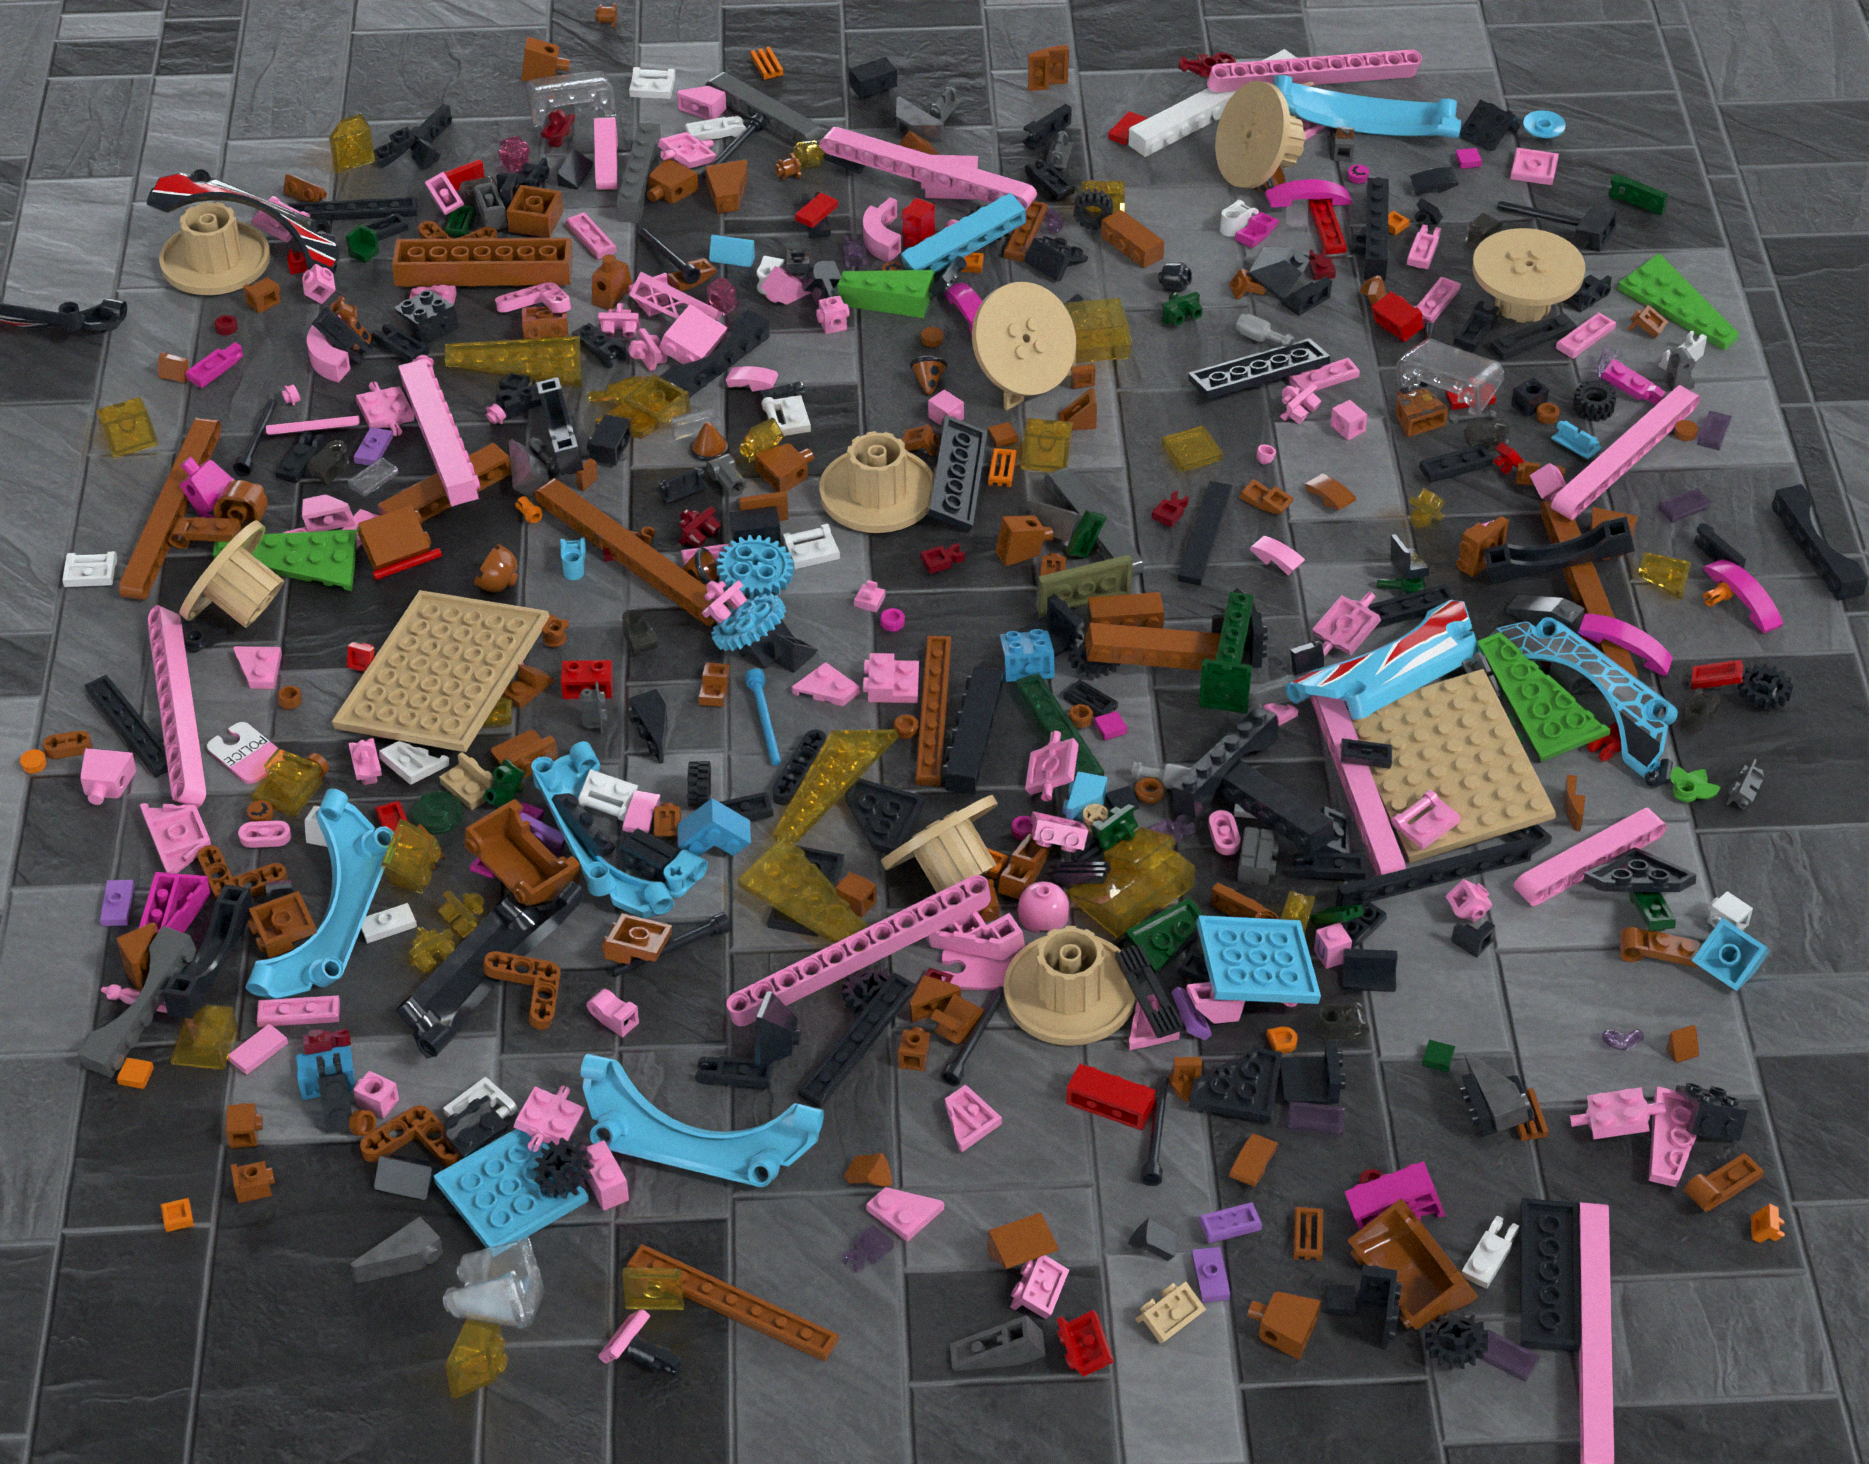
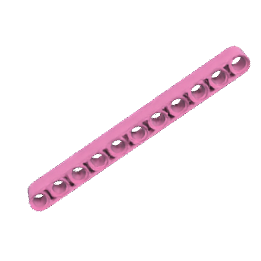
M1399 50L1216 64L1212 67L1207 86L1214 92L1237 91L1241 86L1252 81H1263L1273 84L1275 75L1292 77V82L1297 84L1313 81L1314 85L1409 78L1416 74L1422 61V56L1416 50Z
M832 127L820 141L821 149L827 154L988 203H993L999 197L1012 193L1026 211L1037 196L1035 188L1027 183L843 128Z
M1681 385L1677 386L1560 490L1552 501L1551 509L1570 520L1575 519L1675 428L1678 421L1684 420L1697 407L1700 396Z
M155 605L148 615L147 622L171 795L175 801L186 805H196L199 808L206 797V786L181 618L179 614Z
M1311 696L1312 705L1375 876L1406 869L1369 766L1341 762L1340 743L1342 738L1358 740L1344 701H1341V698Z
M981 875L971 876L733 993L727 999V1008L732 1022L737 1026H746L755 1022L764 1000L760 998L764 997L767 991L773 992L787 1006L985 908L991 901L987 879Z
M1579 1202L1580 1464H1614L1609 1206Z

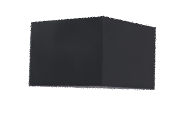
M776 634L774 637L775 663L793 673L811 659L818 650L798 638Z

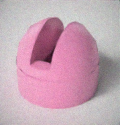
M1260 445L1256 453L1258 462L1261 464L1271 463L1275 457L1276 450L1269 445Z

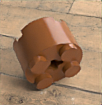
M229 481L214 506V517L239 519L241 524L239 532L253 521L261 522L268 508L264 488L260 484H253L248 481Z

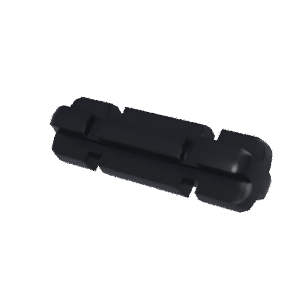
M798 381L792 383V386L787 384L772 388V391L770 389L761 391V400L766 397L781 399L791 397L793 394L795 396L805 393L803 383Z

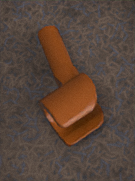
M644 527L641 532L630 531L648 545L655 535V530L652 527Z

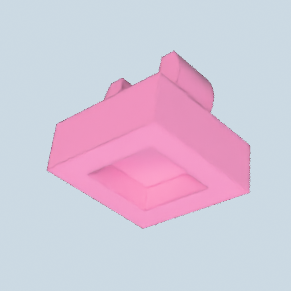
M867 580V585L863 584L854 599V607L877 612L885 598V590L877 588V582Z

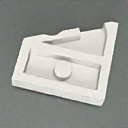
M401 741L379 751V759L410 785L449 766V758L442 755L439 759L428 755V750L413 747Z

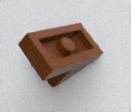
M518 664V678L506 687L502 698L521 709L554 682V678L536 667Z

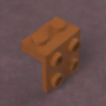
M528 730L491 749L492 756L500 766L504 759H509L516 767L524 770L525 775L523 779L532 775L531 765L535 759L539 757H549L553 761L558 759L556 740L551 735L541 739L534 730Z

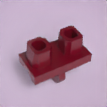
M553 110L548 116L549 121L541 132V136L548 139L549 146L559 148L563 144V138L571 131L570 127L575 121V114L565 115L563 110Z
M710 506L701 515L697 510L693 512L684 510L681 512L679 526L683 529V537L678 542L682 546L689 543L694 548H699L707 538L701 533L702 530L713 537L721 527V524L714 518L716 510Z

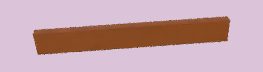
M927 636L916 785L941 786L951 636Z
M643 1244L639 1246L627 1263V1271L824 1362L839 1341V1334Z

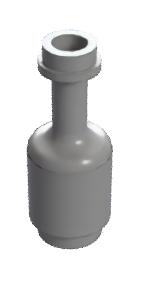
M1241 314L1236 323V330L1241 335L1258 342H1264L1267 338L1282 344L1281 346L1294 342V337L1290 334L1284 336L1272 331L1271 324L1268 321L1251 314Z
M1134 762L1131 777H1135L1138 780L1140 776L1153 777L1161 780L1165 788L1172 789V786L1192 767L1168 763L1164 769L1144 767L1142 762Z

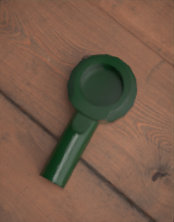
M1405 577L1396 578L1395 580L1378 578L1376 584L1377 588L1401 589L1406 594L1425 589L1423 579L1420 577L1407 580Z

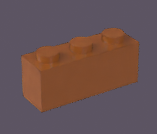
M1119 210L1102 219L1101 237L1142 268H1146L1163 259L1164 240L1123 210Z
M1160 592L1088 597L1087 615L1089 624L1100 623L1163 629L1164 609Z

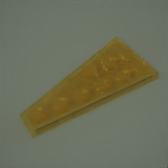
M580 336L445 344L446 366L503 375L508 373L529 376L530 379L542 381L558 377L561 384L582 387Z
M896 730L831 731L772 834L776 843H798L899 737Z
M787 832L738 879L739 887L834 944L869 927L861 917H857L850 909V904L845 899L842 900L837 894V889L817 866L809 862L805 857L804 851L800 847H796Z

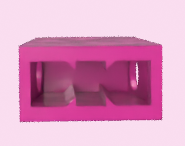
M189 457L180 465L189 475L180 483V487L201 517L214 509L223 489L229 481L234 479L212 460L198 465L192 457Z

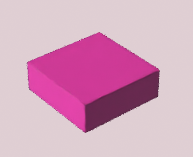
M1477 148L1456 150L1455 157L1461 169L1481 167L1482 160Z
M1118 711L1094 719V724L1104 740L1127 734V726Z

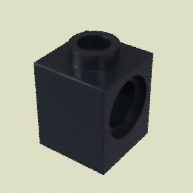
M1533 377L1513 389L1511 406L1525 417L1536 413L1537 407L1540 404L1547 403L1549 389Z

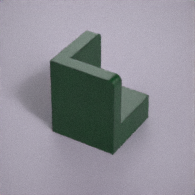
M359 224L346 235L350 257L367 263L379 253L376 231Z

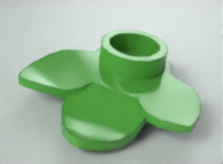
M1676 766L1671 771L1670 780L1674 785L1672 792L1674 797L1680 801L1691 802L1696 798L1710 799L1716 796L1720 790V786L1707 783L1708 778L1705 769L1687 773L1682 768Z

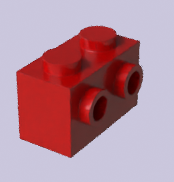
M915 198L908 207L903 209L901 215L903 219V246L908 248L914 247L923 242L924 239L935 235V204Z
M1392 291L1371 306L1374 321L1403 342H1406L1424 327L1421 310L1416 306L1413 307L1402 296H1397Z
M612 660L562 661L561 687L563 699H580L579 695L582 690L596 689L595 682H598L599 692H604L605 698H612Z

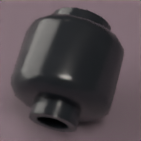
M1183 262L1166 263L1158 273V281L1166 291H1183L1192 282V271Z

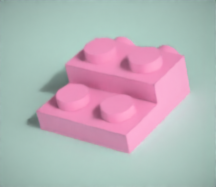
M870 653V660H865L864 674H869V677H864L863 692H868V702L918 703L919 661L894 660V654Z
M1032 811L1030 820L1033 825L1031 836L1034 840H1037L1036 844L1045 847H1051L1052 844L1062 845L1061 849L1069 852H1076L1077 849L1084 850L1088 829L1081 821Z

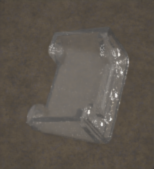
M594 70L536 78L526 84V98L533 126L544 125L543 120L545 116L553 111L552 107L589 101H593L594 109L601 108L605 116L616 115L612 82L603 71Z
M1434 339L1423 340L1404 353L1396 364L1398 388L1408 387L1410 389L1412 384L1418 387L1422 381L1458 394V402L1463 403L1465 401L1470 406L1468 412L1478 417L1504 380V371L1499 362Z
M529 1237L464 1254L460 1262L461 1265L457 1266V1273L460 1282H465L466 1286L459 1289L455 1287L447 1289L443 1296L446 1311L448 1313L451 1312L454 1317L517 1329L531 1326L542 1300L544 1287Z

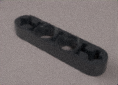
M813 729L804 735L773 785V800L775 803L789 805L794 802L826 750L827 737L823 731ZM802 756H809L812 758L811 760L805 762L799 760V758ZM791 773L801 774L799 778L795 779L790 778L788 775Z

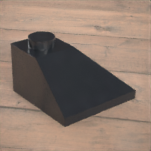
M1263 247L1247 276L1282 301L1301 276L1310 260L1293 247Z
M770 991L766 992L756 1017L754 1065H762L791 1056L795 1045L799 1046L801 1042L802 1031L797 1029L798 1018Z

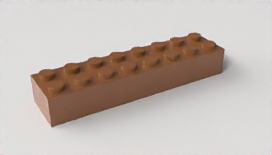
M571 238L396 239L392 261L395 286L431 287L433 285L470 287L489 285L536 286L548 282L556 283L558 286L570 285L573 252Z

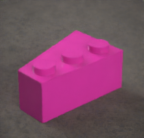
M155 872L139 928L155 923L158 932L162 926H166L184 933L211 897L207 876Z
M1424 1161L1410 1164L1402 1170L1391 1174H1384L1376 1180L1365 1184H1358L1352 1189L1345 1191L1360 1230L1401 1198L1420 1221V1216L1436 1213L1437 1218L1446 1216Z

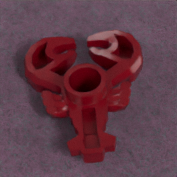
M1221 52L1213 55V57H1209L1208 54H1198L1197 60L1188 61L1185 57H1181L1178 68L1179 70L1182 69L1183 72L1189 70L1200 75V77L1208 79L1214 65L1236 63V60L1232 55Z

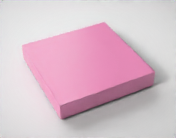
M1516 148L1510 179L1553 185L1559 154Z

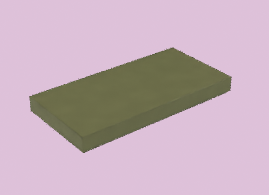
M1125 555L1039 576L1038 612L1040 616L1047 615V598L1054 594L1062 601H1065L1070 609L1088 605V597L1131 594V556Z

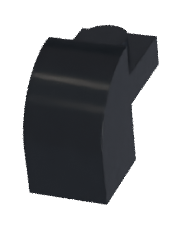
M820 261L816 263L802 280L803 291L812 293L818 309L819 300L836 297L834 288L838 285L841 274L835 261Z

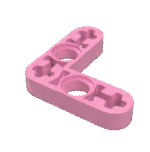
M553 282L511 292L495 299L498 312H509L543 302L554 313H563L571 309L569 296Z

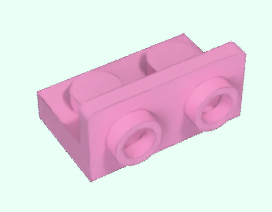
M1046 1255L1025 1262L1020 1272L1023 1275L1022 1280L1016 1284L1011 1293L1014 1299L1010 1308L1016 1311L1023 1305L1044 1319H1047L1053 1312L1069 1269Z

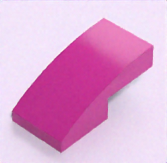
M1260 212L1249 218L1248 226L1237 231L1234 240L1253 248L1275 229L1279 220Z

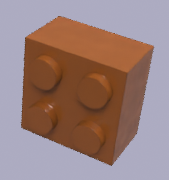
M520 185L507 209L509 232L550 238L563 214L561 191Z

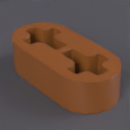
M83 730L50 735L44 739L42 744L45 755L50 759L84 755L86 748L92 749L93 746L90 734Z

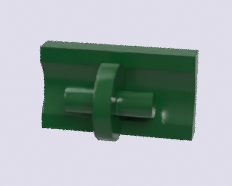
M1197 291L1181 297L1175 292L1171 293L1168 297L1169 301L1162 304L1163 317L1161 321L1164 324L1171 322L1178 326L1183 324L1185 317L1189 315L1193 319L1202 316L1203 308L1199 303L1200 295Z
M504 759L501 766L495 768L493 772L494 782L491 788L485 790L483 799L498 808L512 801L516 793H522L524 789L521 781L525 771L516 767L509 759Z
M1128 804L1122 809L1114 807L1109 811L1108 819L1105 822L1097 820L1091 824L1092 834L1099 839L1101 849L1106 851L1121 839L1130 842L1135 838L1134 830L1138 828V823L1134 818V806Z

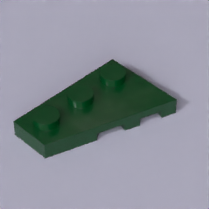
M1190 897L1126 930L1124 936L1131 946L1136 948L1138 944L1141 945L1150 962L1151 969L1156 974L1198 929L1196 924L1198 916L1204 915Z

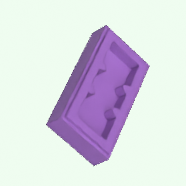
M370 427L354 455V463L376 467L393 438L392 431Z
M522 812L520 817L523 822L526 820L530 822V832L552 854L560 857L566 842L562 833Z
M107 880L100 918L102 926L128 925L135 887L133 880Z
M1179 987L1175 988L1171 993L1180 1012V1020L1185 1024L1189 1034L1207 1040L1212 1034L1205 1016L1195 1008L1187 990Z
M1253 1202L1199 1216V1223L1208 1244L1262 1230V1223Z
M1220 1247L1192 1250L1191 1256L1201 1302L1230 1300V1290Z

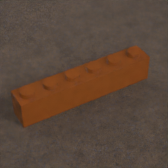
M494 442L469 455L470 463H472L475 475H477L480 483V489H477V492L512 474L510 456ZM438 472L379 503L380 515L412 504L414 511L418 510L422 522L451 507Z
M1090 623L1084 640L1087 661L1201 670L1203 659L1216 660L1221 633Z

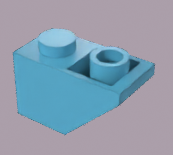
M1077 772L1075 781L1069 784L1068 796L1070 798L1069 800L1065 799L1062 814H1065L1067 819L1083 821V810L1086 806L1090 804L1104 805L1105 794L1107 793V777Z

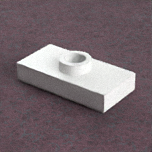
M408 903L366 916L361 931L366 943H370L415 928L417 924Z

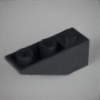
M653 689L630 697V709H627V714L631 723H636L640 738L647 741V747L651 756L655 755L661 764L664 763L668 723L667 708L658 690Z

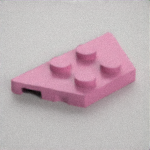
M146 803L140 804L141 812L166 873H179L198 858L197 853L201 848L211 845L210 838L196 805L183 804L176 806L174 804H163V808H149V805Z

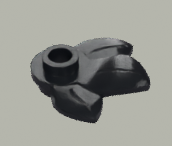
M211 616L195 625L189 621L181 623L184 645L190 651H199L209 644L220 642L225 638L228 631L225 627L216 628Z

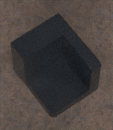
M1486 920L1476 929L1469 924L1463 926L1457 923L1453 928L1451 942L1473 956L1478 957L1493 942L1495 925Z

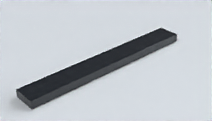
M1529 837L1338 886L1336 904L1338 907L1360 905L1365 900L1372 902L1531 861L1533 842Z

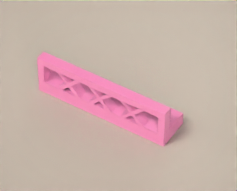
M640 272L629 296L675 319L679 318L676 306L681 304L688 306L691 304L718 321L723 314L719 310L643 272ZM642 283L650 287L651 295L646 297L637 295ZM665 294L669 296L671 304L661 307L656 297ZM673 308L674 313L667 309Z

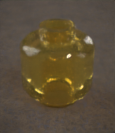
M816 140L798 142L792 152L799 159L800 168L802 169L820 166L825 154L820 147V143Z

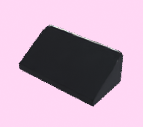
M572 149L557 172L558 186L578 189L593 166V161Z

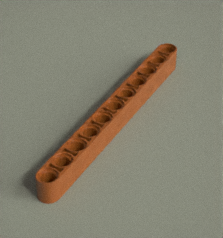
M194 419L119 585L121 597L140 600L148 598L171 547L168 537L176 520L185 516L190 504L189 499L180 487V483L189 475L180 465L189 457H192L198 465L210 460L221 434V423L219 420Z
M552 478L534 491V497L541 507L602 551L603 547L606 549L611 547L609 549L611 551L610 554H615V556H612L613 559L706 626H712L717 622L711 615L705 618L701 613L715 601L713 598L710 601L706 600L705 595L708 593L706 586L557 479ZM725 601L723 604H724V605L728 608V610H729V606L727 605V603H726V601Z
M1553 500L1541 502V517L1552 544L1571 540L1581 535L1575 519L1570 520L1551 509ZM1592 561L1562 568L1575 603L1584 608L1583 616L1585 614H1596L1615 619ZM1603 638L1600 644L1590 639L1595 648L1638 679L1636 668L1628 650Z

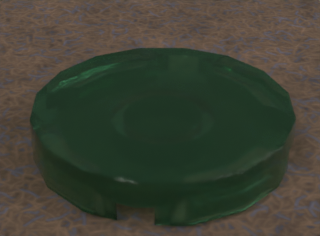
M433 791L420 797V801L415 802L412 806V819L415 826L417 827L421 824L430 834L450 832L459 825L463 818V807L460 799L456 796H450V793L445 791Z

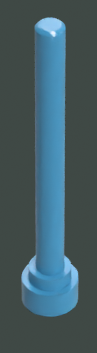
M751 669L745 674L746 684L754 692L772 765L776 766L781 763L763 692V687L766 683L765 675L761 669Z

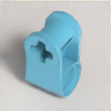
M564 538L560 539L563 575L568 580H578L584 576L586 559L585 538L565 541Z
M682 850L664 869V877L667 881L665 886L671 897H682L697 881L702 879L708 868V861L687 850Z

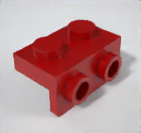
M1094 1310L1070 1322H1067L1062 1316L1057 1318L1060 1328L1057 1330V1335L1061 1343L1066 1346L1068 1353L1065 1354V1359L1072 1370L1076 1369L1085 1377L1114 1362L1099 1316Z

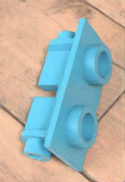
M1560 421L1557 424L1559 431L1551 437L1552 440L1587 460L1602 449L1596 437L1584 431L1578 434V428L1568 421Z

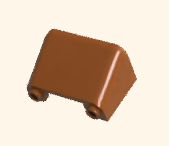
M513 799L465 829V847L471 854L474 853L507 886L519 903L529 906L553 900L568 882L572 881L579 884L581 864L573 856L569 859H566L564 856L557 859L530 832V822L528 820L523 822L519 814L523 810V806L516 799Z
M1402 1198L1348 1239V1242L1354 1248L1350 1253L1360 1266L1365 1262L1367 1266L1378 1265L1383 1268L1398 1270L1396 1282H1402L1399 1300L1401 1313L1398 1314V1317L1408 1329L1413 1326L1418 1330L1430 1324L1431 1320H1438L1439 1314L1446 1316L1449 1314V1311L1455 1312L1471 1304L1479 1297Z

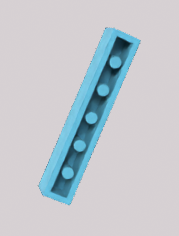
M1012 193L999 197L993 203L981 207L975 213L963 217L959 222L944 228L932 237L924 239L923 242L914 247L906 249L901 253L902 265L905 270H934L935 274L951 264L957 256L964 258L1025 224V209Z

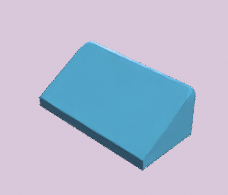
M712 235L709 255L710 262L751 267L755 259L754 240Z

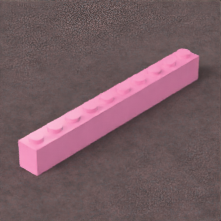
M425 359L398 366L403 387L451 506L479 499L477 489H480L478 477L475 475L472 463H470L467 450L464 448L462 438L459 436L457 426L454 424L452 414L449 412L447 402L444 400L432 366L428 367Z

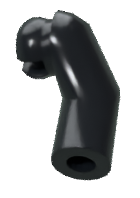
M1662 759L1658 772L1653 770L1652 774L1650 771L1646 773L1645 779L1648 786L1657 788L1670 781L1673 767L1672 760Z

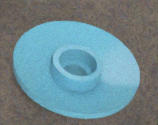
M1543 110L1529 113L1523 121L1525 130L1531 135L1540 138L1559 136L1564 132L1566 125L1560 115Z

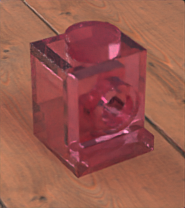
M717 278L707 286L708 305L722 312V315H727L739 305V301L736 300L735 286L731 285L728 279Z

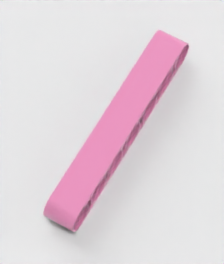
M1644 808L1523 873L1515 881L1514 889L1531 906H1536L1583 881L1584 873L1633 847L1641 849L1658 840L1665 833L1667 825L1652 810Z

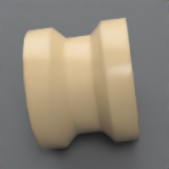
M1090 804L1083 810L1082 823L1088 829V835L1093 836L1091 824L1097 820L1105 822L1108 819V810L1100 804Z

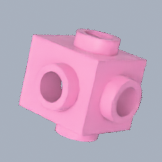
M317 264L304 273L302 277L304 295L323 304L335 291L333 273L329 269L322 268Z
M841 296L819 300V309L816 310V316L825 334L847 330V317L850 316L848 305L843 303Z
M1465 879L1445 896L1456 916L1474 923L1484 917L1486 912L1493 906L1488 899V891L1481 884L1475 885Z

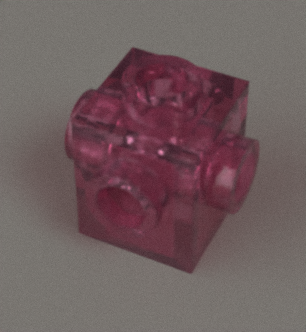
M519 135L499 141V158L510 173L518 171L525 162L529 163L528 154L531 153L530 147Z

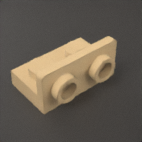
M461 752L458 754L459 764L439 777L440 784L469 809L474 810L486 802L483 799V795L486 789L492 787L494 779L493 775L489 771H484L474 758H469Z
M1186 1281L1179 1286L1172 1283L1160 1292L1163 1298L1157 1302L1152 1298L1139 1308L1142 1314L1136 1317L1135 1320L1137 1323L1144 1321L1160 1344L1206 1310Z

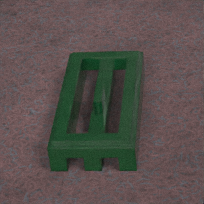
M463 205L452 211L444 232L456 239L458 235L461 237L467 235L476 215V207ZM462 211L455 229H452L459 212Z
M1086 510L1065 551L1069 555L1087 558L1107 517L1103 513L1098 514L1097 512Z
M1362 905L1328 907L1317 913L1310 914L1309 918L1313 925L1341 923L1362 916L1364 912Z

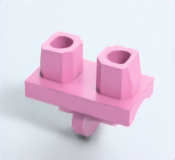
M617 303V309H609V313L598 312L600 330L610 338L614 337L615 330H623L622 333L625 338H635L637 330L640 329L639 313H631V309H623L622 303Z
M645 328L639 329V338L637 341L631 342L628 352L632 358L642 359L649 371L655 370L657 364L666 363L668 355L659 350L660 339L657 335H649Z
M1312 383L1300 393L1299 387L1286 386L1282 390V402L1284 404L1288 403V405L1286 406L1287 410L1280 417L1284 421L1291 417L1300 424L1309 414L1302 406L1304 405L1313 413L1322 402L1314 394L1317 387Z
M738 580L724 592L723 588L726 587V584L723 581L719 583L710 581L707 583L706 590L708 593L705 595V598L708 601L713 598L715 601L701 612L704 617L707 618L711 615L719 623L728 618L732 613L723 603L728 601L736 610L747 601L744 594L739 590L743 584Z
M368 739L366 742L360 740L358 743H348L356 779L362 780L363 785L377 783V776H381L382 773L374 739Z

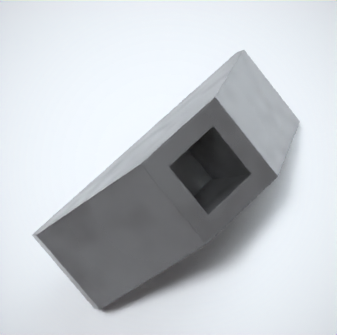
M899 96L896 103V133L905 137L911 131L928 142H942L944 140V123Z

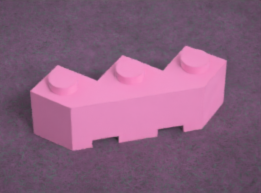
M975 912L925 937L933 948L1002 961L1025 947L1023 932L1010 913L986 925L979 913Z

